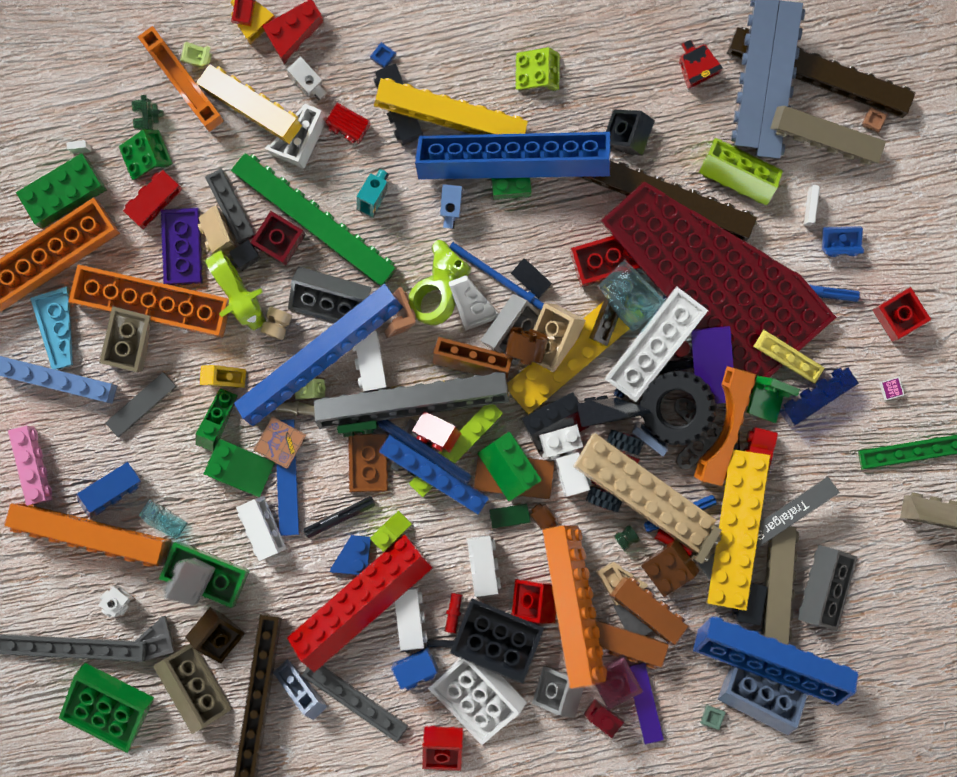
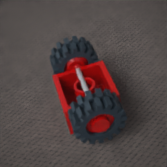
M611 429L607 442L618 448L619 451L636 463H639V458L628 455L626 452L639 456L644 441L632 435ZM590 486L585 500L598 507L619 513L622 504L621 500L607 490Z

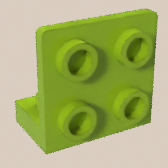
M550 47L516 53L517 90L543 86L552 91L559 90L560 53Z

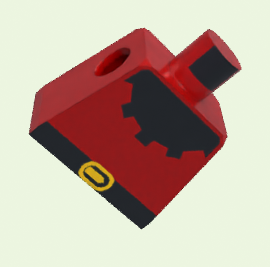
M692 40L682 44L685 54L680 57L679 64L687 89L721 73L723 67L705 44L697 48Z

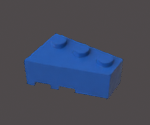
M126 462L78 492L77 501L89 519L102 513L111 504L118 503L127 493L132 494L138 490L141 480L130 464Z

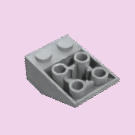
M196 558L183 560L181 563L178 562L173 571L175 574L173 580L168 581L164 588V592H166L164 598L190 605L198 604L216 568Z

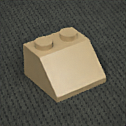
M213 206L199 217L200 224H198L201 234L206 236L207 241H205L208 252L214 254L222 250L225 253L236 248L225 216L217 206Z

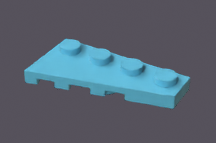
M66 286L30 298L51 368L55 370L73 365L70 302H68L69 287Z

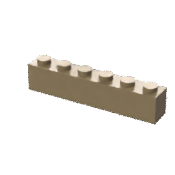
M778 106L776 108L770 128L776 131V135L782 137L792 136L796 142L804 143L806 141L810 143L811 147L821 149V147L827 148L826 152L841 153L844 154V158L849 160L859 159V163L871 166V163L880 162L886 143L885 140L787 106Z
M788 527L770 539L767 548L765 576L767 591L763 608L761 635L775 638L788 645L789 640L792 638L790 621L793 620L791 601H794L795 591L792 589V585L796 580L794 562H797L798 556L797 551H795V543H798L799 532L796 531L797 527Z

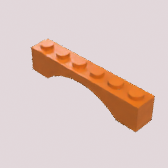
M151 26L140 34L138 39L208 132L223 123L224 120L155 28Z
M729 366L726 367L721 384L726 400L724 426L715 444L707 453L699 458L694 477L700 481L723 485L727 477V469L734 445L738 441V432L744 421L743 415L749 404L750 392L755 385L756 374Z

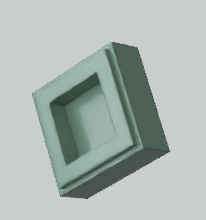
M706 704L700 723L720 730L726 712Z

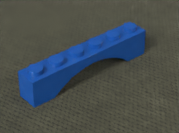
M390 434L379 450L384 456L478 515L489 499L487 495L471 485L463 483Z

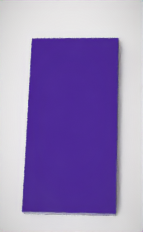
M199 208L161 210L163 284H203L201 232L198 224H200Z
M730 326L693 329L691 337L694 373L711 387L710 390L715 395V404L726 403L721 384L726 367L733 368Z

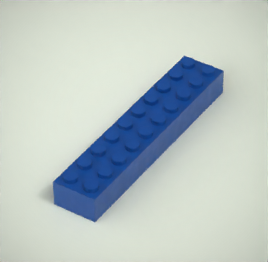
M610 132L419 136L415 160L418 180L610 176Z

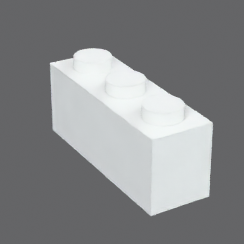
M373 331L352 348L353 351H357L358 358L355 359L356 370H360L361 377L358 378L359 388L363 389L364 392L388 389L378 332Z
M264 496L236 507L238 517L245 527L246 536L250 539L253 552L259 561L287 549Z
M418 588L409 589L395 601L401 651L424 648V643L428 642L427 632L423 631L422 623H425L424 611L420 612V604L423 603L422 592H418Z

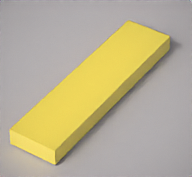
M763 330L753 346L813 384L817 382L825 369L765 330Z

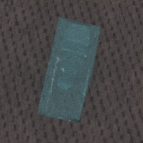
M150 499L139 514L148 525L178 539L188 524L164 506Z

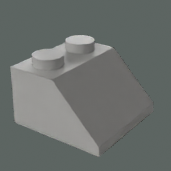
M543 666L532 704L559 716L575 718L584 686L570 688L566 672Z

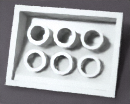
M461 658L456 660L428 688L481 745L520 714L527 703L500 674Z

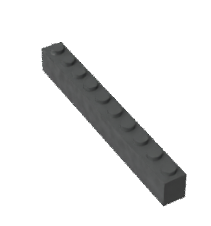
M494 372L491 375H475L470 378H455L450 381H435L429 384L419 383L415 386H399L395 389H379L374 392H360L354 395L344 394L333 398L323 397L319 400H314L315 422L319 429L362 422L422 415L424 411L436 413L509 402V393L505 372Z

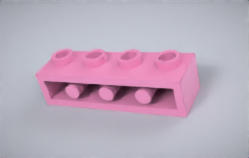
M26 425L8 430L26 506L52 501V490L48 484L47 470L43 464V454L38 444L36 429L34 426Z

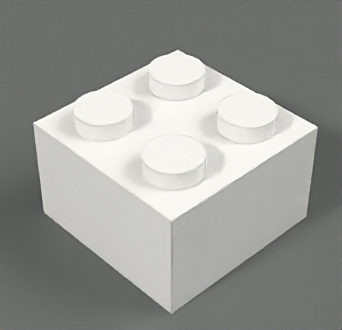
M579 452L554 459L563 493L566 497L590 490L589 486L592 485L590 478L573 467L580 456Z

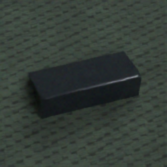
M525 258L511 272L538 299L552 285Z

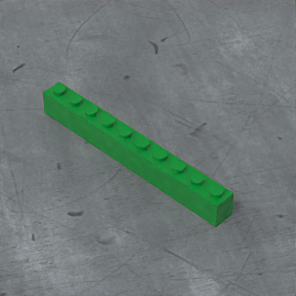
M246 153L241 156L231 169L236 177L381 287L389 281L396 272L395 263L387 257L383 259L379 256L380 252L372 245L370 247L366 246L363 238L357 234L353 236L349 233L350 229L342 222L340 224L336 223L333 215L327 211L323 213L319 210L320 206L315 201L310 200L309 202L306 200L303 192L297 188L293 190L289 187L290 183L285 178L281 177L279 179L274 175L275 171L267 165L263 167L259 164L260 160L253 154L249 156Z

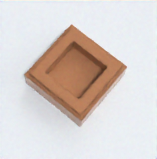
M870 107L861 126L879 133L888 115Z

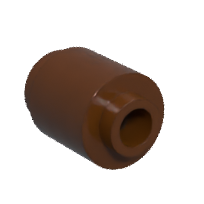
M539 503L531 509L532 513L530 516L541 530L553 528L558 524L556 522L557 518L546 504L541 505Z

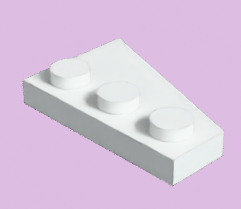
M467 276L448 282L465 331L493 321L499 315L497 310Z

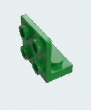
M143 129L119 146L132 180L138 179L155 167H169L173 164L159 130Z
M757 376L747 413L776 423L783 398H789L790 395L798 396L800 389L774 378Z

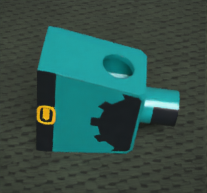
M379 169L376 175L369 174L356 196L358 211L374 218L387 192L388 182L386 180L389 174L386 171Z

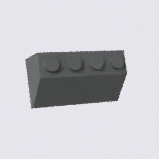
M298 267L291 282L288 309L336 323L370 296L372 287Z
M818 545L814 554V563L809 572V581L804 590L802 606L799 608L798 620L834 631L838 630L857 556Z

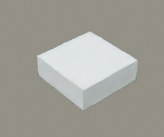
M85 140L66 143L67 150L72 154L91 152V145Z

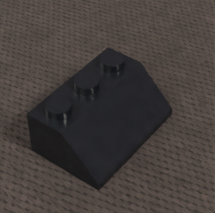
M574 392L521 418L538 453L543 451L539 435L573 425L578 426L579 432L589 427L581 426L577 406L579 402Z

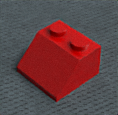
M515 579L512 615L530 622L555 623L556 605L552 583Z
M424 726L422 769L461 771L463 728Z

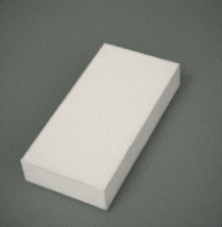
M812 185L808 189L803 226L810 227L816 222L820 191L818 185Z

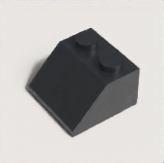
M613 109L606 132H610L611 148L629 155L643 156L655 120L643 111Z

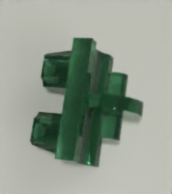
M141 95V99L132 101L133 112H142V118H133L134 129L140 131L143 129L153 130V123H159V117L164 116V111L158 109V104H152L151 110V100L147 99V95Z

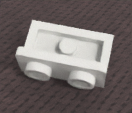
M577 425L539 435L544 451L542 456L543 458L549 457V460L560 458V454L567 452V455L577 453L578 448L583 447Z

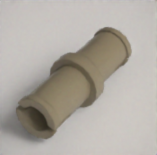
M285 401L276 409L277 412L292 413L294 416L299 414L315 416L314 404L300 403V401Z

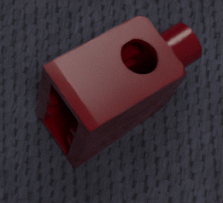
M596 698L584 712L587 719L610 738L615 736L625 722Z

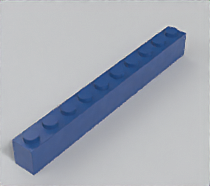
M383 284L238 399L234 404L241 417L250 425H256L360 341L382 326L392 316L396 315L403 306L386 284Z

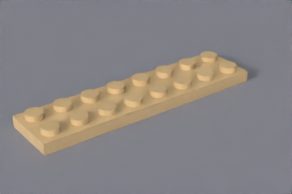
M596 433L591 435L573 466L694 553H699V547L704 542L705 536H708L711 531V525H714L716 519Z

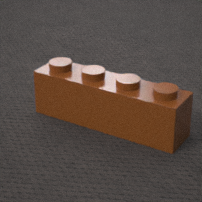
M438 337L433 353V364L481 376L491 375L494 372H505L506 379H508L512 358L506 357L504 353Z
M623 577L610 594V597L668 644L676 645L688 628V625L684 623L685 619L677 613L674 615L670 612V607L664 602L660 601L659 603L655 600V595L651 591L640 588V583L633 577Z
M595 619L596 626L600 631L599 644L602 648L609 650L608 654L617 657L622 654L627 656L629 661L638 663L640 660L646 662L645 666L657 669L658 666L662 668L669 646L668 643Z

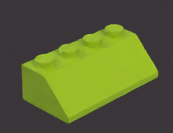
M718 138L713 140L699 170V173L704 177L713 179L722 186L730 187L739 194L746 195L757 203L768 205L777 190L783 172L782 169Z

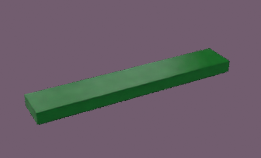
M957 435L859 450L858 456L861 470L957 454Z

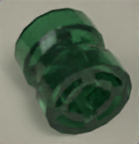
M630 525L626 526L621 533L618 532L613 535L624 551L629 549L632 543L636 544L640 541V538Z

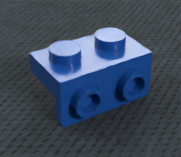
M861 226L823 227L822 250L830 257H838L839 254L858 256V254L864 253V248L862 247L863 228Z

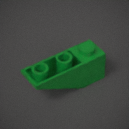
M221 388L219 389L195 434V445L212 452L214 451L218 440L223 434L238 395Z

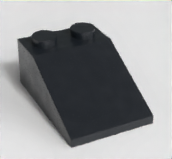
M607 395L585 398L584 403L577 404L582 427L651 414L650 409L618 398H608Z

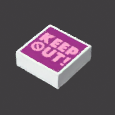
M899 377L879 382L884 401L904 395Z

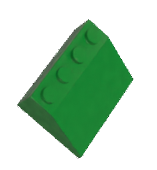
M84 663L72 679L59 719L128 753L150 710L154 697Z

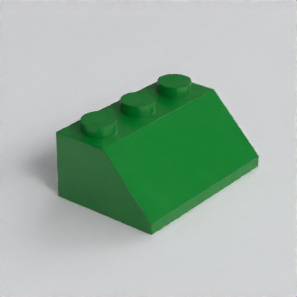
M510 431L477 453L508 501H511L542 481Z

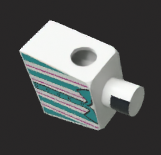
M302 57L298 58L287 69V76L306 96L309 97L313 94L320 101L327 95L326 91L321 87V78ZM307 81H312L313 84L308 85V84H306V82H307Z

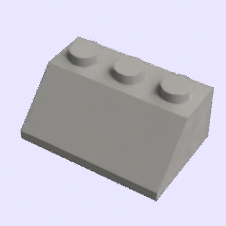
M512 294L481 341L493 351L505 354L511 328L523 327V331L534 329L540 311L527 300ZM512 358V364L516 366L520 359Z

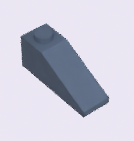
M288 659L273 672L304 716L314 720L328 707L317 691Z

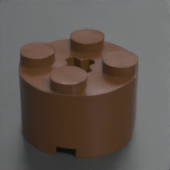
M523 327L511 328L505 356L520 359V363L525 365H531L532 362L541 364L548 343L547 335L533 329L523 331Z

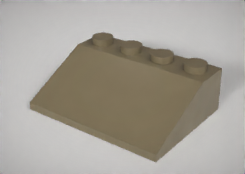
M911 492V495H904L900 518L957 530V501L949 500V503H944L942 498L930 496V499H925L923 494Z

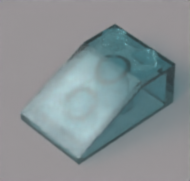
M626 260L598 285L619 318L632 331L638 329L665 302Z

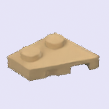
M611 562L596 571L609 595L623 577H633L640 583L639 587L642 589L648 587L647 583L642 582L615 562ZM612 599L615 605H619V603Z

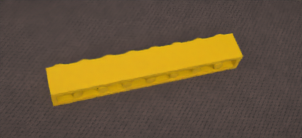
M389 78L380 79L373 105L374 107L472 135L525 134L528 121L523 120L520 116H509L503 111L488 110L485 106L471 105L465 100L457 101L444 94H433L432 91L427 89L419 90L410 84L402 85Z

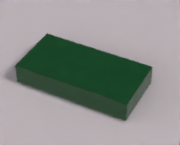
M527 503L489 510L492 529L530 523Z

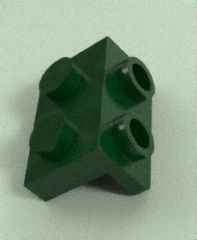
M377 421L337 426L338 434L343 435V438L355 436L357 432H362V435L373 434L374 430L378 429Z

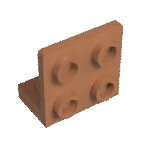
M402 287L397 288L394 295L403 308L398 311L397 318H394L384 331L386 338L407 332L416 323L415 312L413 309H410L408 295L405 291L403 292Z

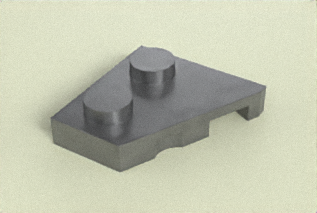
M166 615L161 616L155 624L135 640L147 641L145 660L175 652Z

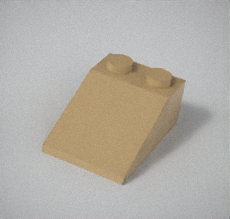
M544 303L533 329L544 333L548 338L544 359L539 365L554 372L579 338L586 320L557 304Z

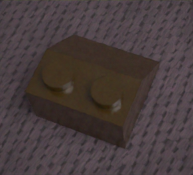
M209 607L185 638L194 650L221 664L246 633L224 614Z

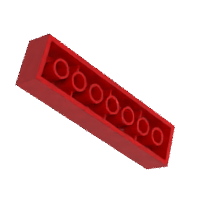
M404 534L287 637L300 661L310 670L316 672L433 567L417 546Z

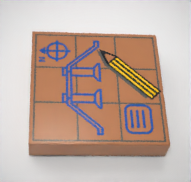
M272 417L254 451L288 469L307 435Z

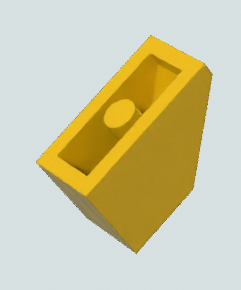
M218 365L201 366L200 385L245 388L246 369Z

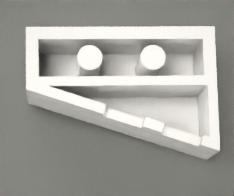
M304 104L296 113L302 127L291 143L288 144L277 137L265 148L271 156L305 169L327 119L322 110Z
M490 535L467 538L475 597L498 594L497 589H501L500 577L496 578L495 570H499L497 558H493L492 552L496 550L495 539H491Z

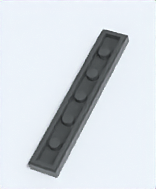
M323 665L316 672L307 667L302 674L305 679L397 743L409 726Z

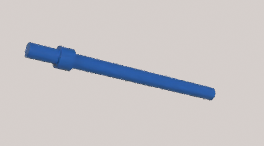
M451 243L449 247L452 251L542 310L544 303L535 298L533 293L525 291L456 243Z

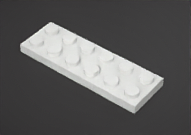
M676 286L611 369L605 380L637 402L644 393V390L648 388V385L655 379L708 310Z

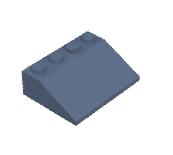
M731 666L717 700L789 735L798 728L808 694Z

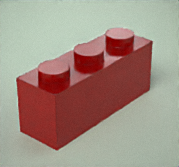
M164 170L155 173L151 178L152 181L147 186H143L138 191V195L126 203L123 210L143 230L183 190Z

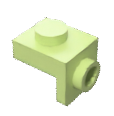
M185 42L180 61L203 68L210 63L212 53H209L210 47L206 46L203 48Z
M312 379L305 387L295 393V399L325 397V380Z

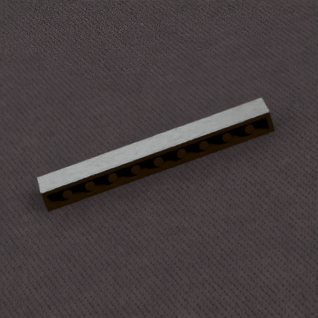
M737 27L726 54L742 59L743 53L747 52V46L744 45L745 35L749 34L750 29ZM802 48L799 50L798 59H795L794 67H797L795 79L900 118H904L909 113L916 93L907 86H897L890 80L878 79L871 73L859 72L855 67L840 65L836 60L824 59L821 55L817 53L810 54Z
M611 158L610 176L578 177L625 196L632 193L643 182H647L670 198L697 212L745 242L750 238L757 219L748 210L740 211L735 209V206L730 203H719L714 197L707 196L706 198L701 196L696 190H685L680 184L674 182L671 184L667 183L662 177L646 175L647 173L641 169L633 170L625 163L612 162Z
M261 613L259 615L234 777H257L282 615Z

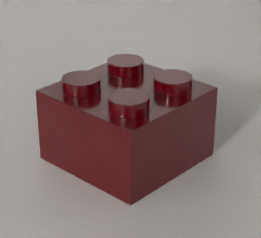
M270 211L250 243L256 249L286 266L306 234L299 227Z

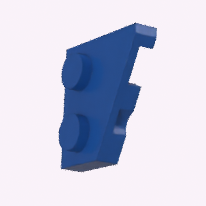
M351 535L332 565L330 572L359 575L365 570L369 564L370 537Z

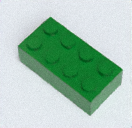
M81 153L20 189L16 194L33 223L43 229L92 198L107 191L89 159Z
M174 542L159 579L166 582L172 581L175 576L173 571L178 562L181 563L183 560L196 558L216 568L202 596L227 607H235L250 570L182 542Z

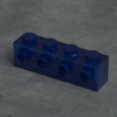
M841 367L831 372L832 376L828 379L824 377L815 383L816 387L813 389L807 388L799 393L800 397L795 401L792 398L784 403V408L780 410V413L790 427L797 425L859 384L848 367L844 369Z

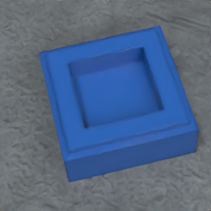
M381 42L371 54L370 59L382 68H385L395 58L396 52Z

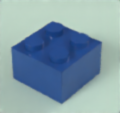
M426 647L393 663L391 669L400 689L406 688V690H410L416 687L417 683L423 679L427 682L435 678L438 666L429 647Z

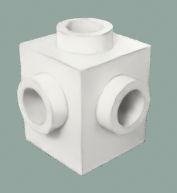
M113 586L110 591L106 590L103 593L99 606L102 608L101 611L108 617L122 616L128 610L129 606L127 604L133 597L120 586Z

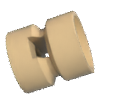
M269 307L266 315L268 320L263 323L260 332L283 341L287 332L285 327L289 326L293 315Z

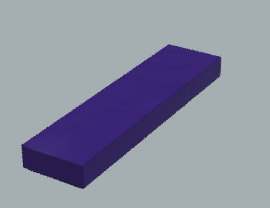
M644 662L627 666L626 670L644 744L662 741L664 738Z

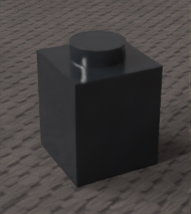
M249 240L229 252L232 256L229 259L235 269L239 267L242 271L261 260V257Z

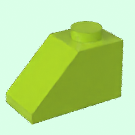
M398 510L370 539L384 552L412 523Z

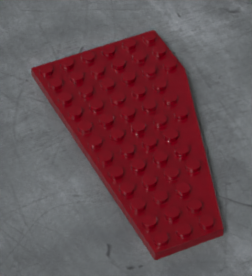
M647 182L640 184L600 220L666 298L669 297L677 286L708 310L694 329L730 326L733 368L756 374L755 381L757 376L770 378L783 366L778 361L753 347L763 330L800 351L837 318L799 273L794 272L749 243L722 229L714 222L670 198Z

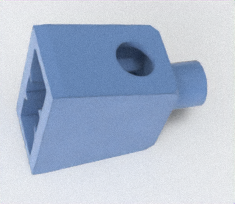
M444 184L442 186L440 216L444 217L443 228L455 229V219L460 218L462 186ZM450 204H453V205H454V211H453V212H448V211H447V210H448V205H450Z

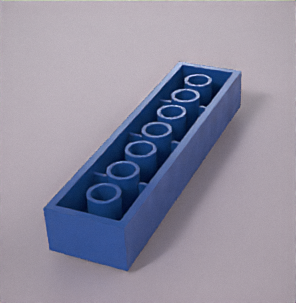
M711 616L697 631L693 648L694 652L837 706L856 693L859 672L852 670L849 666H841L833 663L830 659L815 656L812 652H804L793 645L783 644L775 638L762 636L757 631L746 630L738 624L725 622L720 617Z

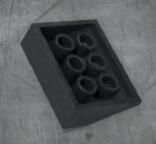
M471 598L449 654L523 684L544 628Z

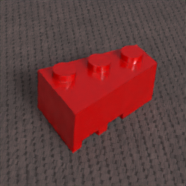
M307 0L262 27L285 65L289 57L323 23V19L314 1Z

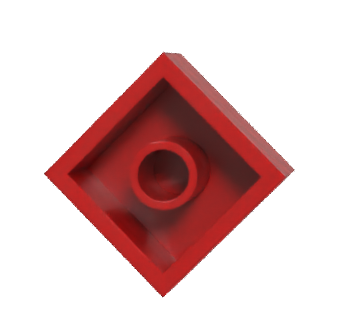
M911 287L872 309L892 342L899 340L931 320Z

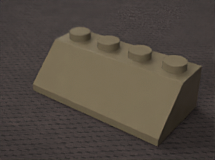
M191 644L153 666L191 734L203 729L232 710L201 654L194 650Z

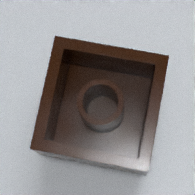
M677 540L672 541L648 557L641 565L663 597H666L694 579L700 571Z

